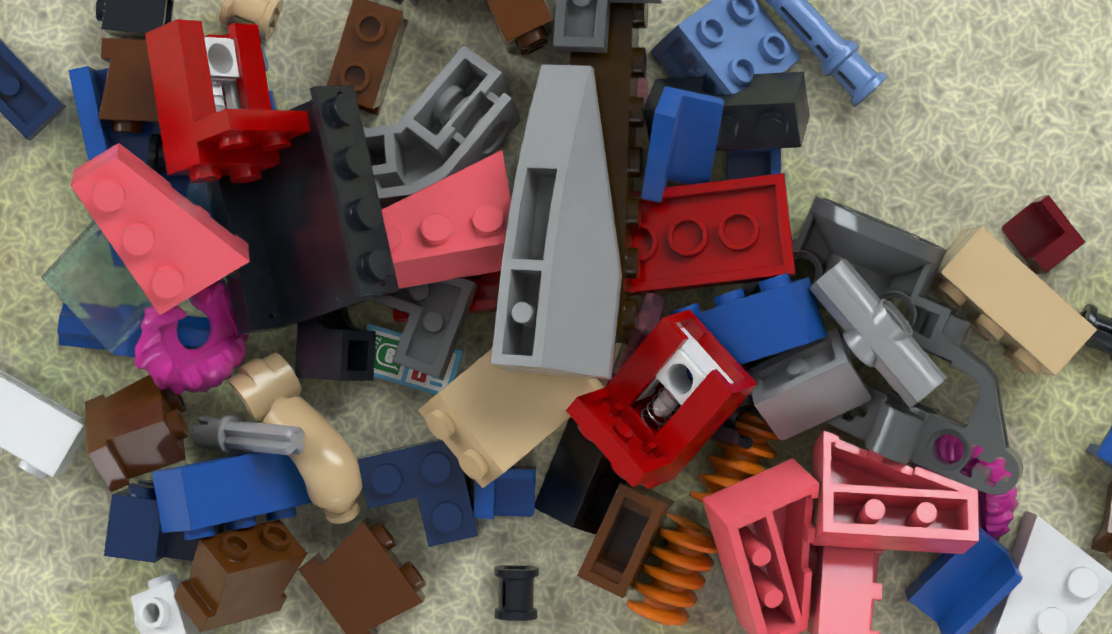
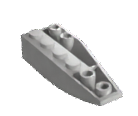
M541 65L529 110L510 203L502 257L491 364L510 372L611 379L622 271L594 68L592 66Z

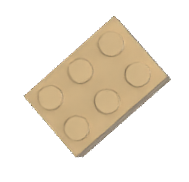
M982 226L963 230L946 249L945 256L929 290L943 304L950 307L955 305L970 315L967 319L971 322L970 328L986 341H989L990 338L997 342L999 341L1007 348L1002 354L1004 359L1024 375L1030 372L1034 376L1037 374L1056 376L1097 331L1092 324Z

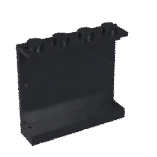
M354 85L314 86L310 88L312 100L290 110L307 111L311 131L291 138L290 147L278 150L281 164L262 170V178L251 182L232 183L230 175H221V179L206 182L213 219L234 236L235 234L249 244L250 262L226 275L238 335L279 330L399 291Z

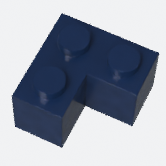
M434 439L358 458L368 509L418 498L428 547L479 535L480 528L478 519L474 518V502L468 476L460 467L458 458L443 440Z
M138 480V484L130 483L127 489L112 494L104 556L153 563L164 557L194 560L199 539L184 540L183 531L162 533L153 480ZM225 523L214 525L215 534L225 532Z

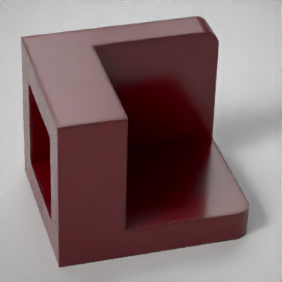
M1049 195L1038 197L1002 226L1003 233L1036 274L1049 272L1085 243V240Z

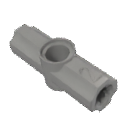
M846 258L841 260L809 288L844 329L842 333L844 340L852 352L867 366H875L910 408L945 381L947 377L912 337L913 330L904 315L890 301L880 299Z

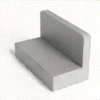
M838 327L828 331L827 337L792 348L746 370L758 384L751 392L754 406L779 440L789 439L871 400L870 391L855 370L848 345Z

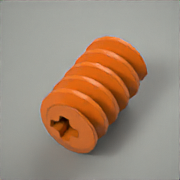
M747 412L741 414L740 418L736 421V429L739 434L750 437L753 441V446L745 450L715 442L724 452L723 455H707L705 458L716 470L715 473H699L697 476L708 489L706 492L690 491L689 496L703 503L702 498L767 470L759 462V459H776L777 452L767 442L768 440L779 439L766 421Z
M668 513L667 516L678 526L676 530L661 528L659 534L669 545L667 548L652 546L650 550L661 563L659 566L643 565L642 570L653 580L651 583L637 581L634 588L644 596L643 601L628 599L625 605L636 614L653 622L666 626L685 625L690 617L685 608L694 607L698 600L693 590L702 589L706 582L704 575L700 571H711L714 565V561L708 553L714 554L718 552L712 532L709 529L684 516Z

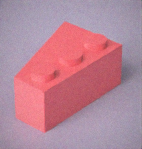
M120 143L74 170L71 187L159 315L250 262L249 244L236 234L234 236L212 219L210 213L198 204L195 205L171 187L169 181Z
M503 150L381 210L399 289L501 271L511 203Z
M824 430L813 444L812 477L819 482V496L813 499L812 524L816 527L815 543H812V545L964 554L979 541L977 489L917 466L911 468L895 462L870 449L867 451L838 439L839 436Z
M793 458L702 498L737 620L748 634H799L808 630L812 571L808 568L810 543H815L816 527L811 523L813 499L819 496V482Z
M810 543L808 568L812 571L808 631L810 634H880L879 631H871L874 600H882L883 584L876 582L880 553H884V549L817 546Z

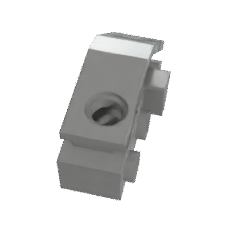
M463 45L397 124L363 128L381 210L491 156L521 121L515 104L510 97L511 92L503 73L467 46ZM492 131L493 134L487 141H485L489 133Z

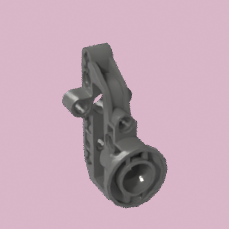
M815 195L797 239L792 240L795 264L802 258H807L815 266L816 274L811 286L841 260L846 258L880 299L891 301L894 298H898L907 304L910 312L908 322L913 330L912 337L925 352L951 363L950 367L968 374L974 378L979 388L978 402L968 424H964L940 413L939 409L923 405L919 402L910 408L897 392L895 393L862 378L871 395V400L862 404V406L868 408L867 413H861L853 418L850 415L851 409L825 421V423L864 440V445L868 449L891 460L904 464L913 462L948 479L988 494L1000 495L1007 493L1021 479L1024 467L1018 452L1009 445L998 377L985 361L962 345L971 322L955 315L957 309L927 297L947 250L892 224L838 202ZM794 277L790 278L791 282L795 281ZM761 281L743 283L741 288H743L745 297L760 293L761 290L758 282ZM815 296L818 308L827 310ZM786 351L770 355L768 360ZM755 360L741 364L745 371L758 365L755 363ZM950 434L960 439L964 451L959 461H947L939 454L937 444L942 435ZM976 445L983 448V451L977 457L983 461L993 463L998 457L1005 459L1004 469L1011 473V477L1003 476L998 482L990 479L992 470L980 463L973 466L972 472L966 470L965 466L974 457Z

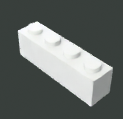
M0 369V454L6 450L21 459L18 464L19 467L37 478L45 479L47 475L52 478L62 475L86 436V419Z

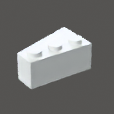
M1025 510L1011 553L1023 579L989 612L982 634H1074L1112 585V573L1041 517Z

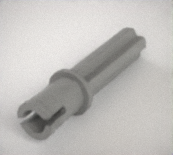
M228 415L222 419L201 416L196 420L200 424L207 425L193 423L191 427V438L195 445L202 448H219L225 454L236 455L244 450L289 456L290 454H300L305 448L302 441L305 433L300 427L246 422L244 418L238 415Z

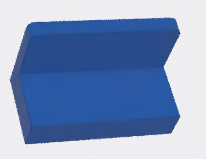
M664 86L654 113L641 199L661 203L668 180L687 185L710 182L725 103L722 98Z
M979 527V541L964 554L942 553L905 590L908 601L937 623L941 634H968L1022 581L1023 576L1010 551Z

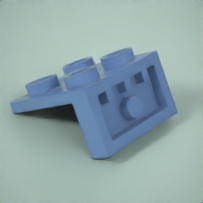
M712 0L678 24L650 51L671 78L704 77L707 94L715 96L738 93L750 85L753 74L783 73L800 60L798 52L757 0Z

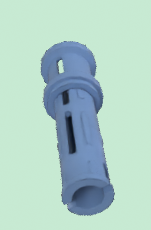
M765 0L822 62L819 65L822 68L821 72L825 76L832 75L851 96L850 103L854 107L859 105L888 78L883 72L877 73L857 52L859 48L855 41L851 42L849 39L844 41L807 0Z

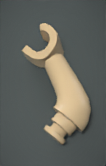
M275 352L263 359L254 357L238 367L239 373L230 378L228 382L254 419L266 424L297 426L304 431L305 436L302 440L305 445L304 450L300 454H290L289 457L303 477L312 503L323 508L325 518L331 523L343 524L353 520L360 511L357 497L362 490L358 459L351 447L331 423L300 396L301 384L288 362Z

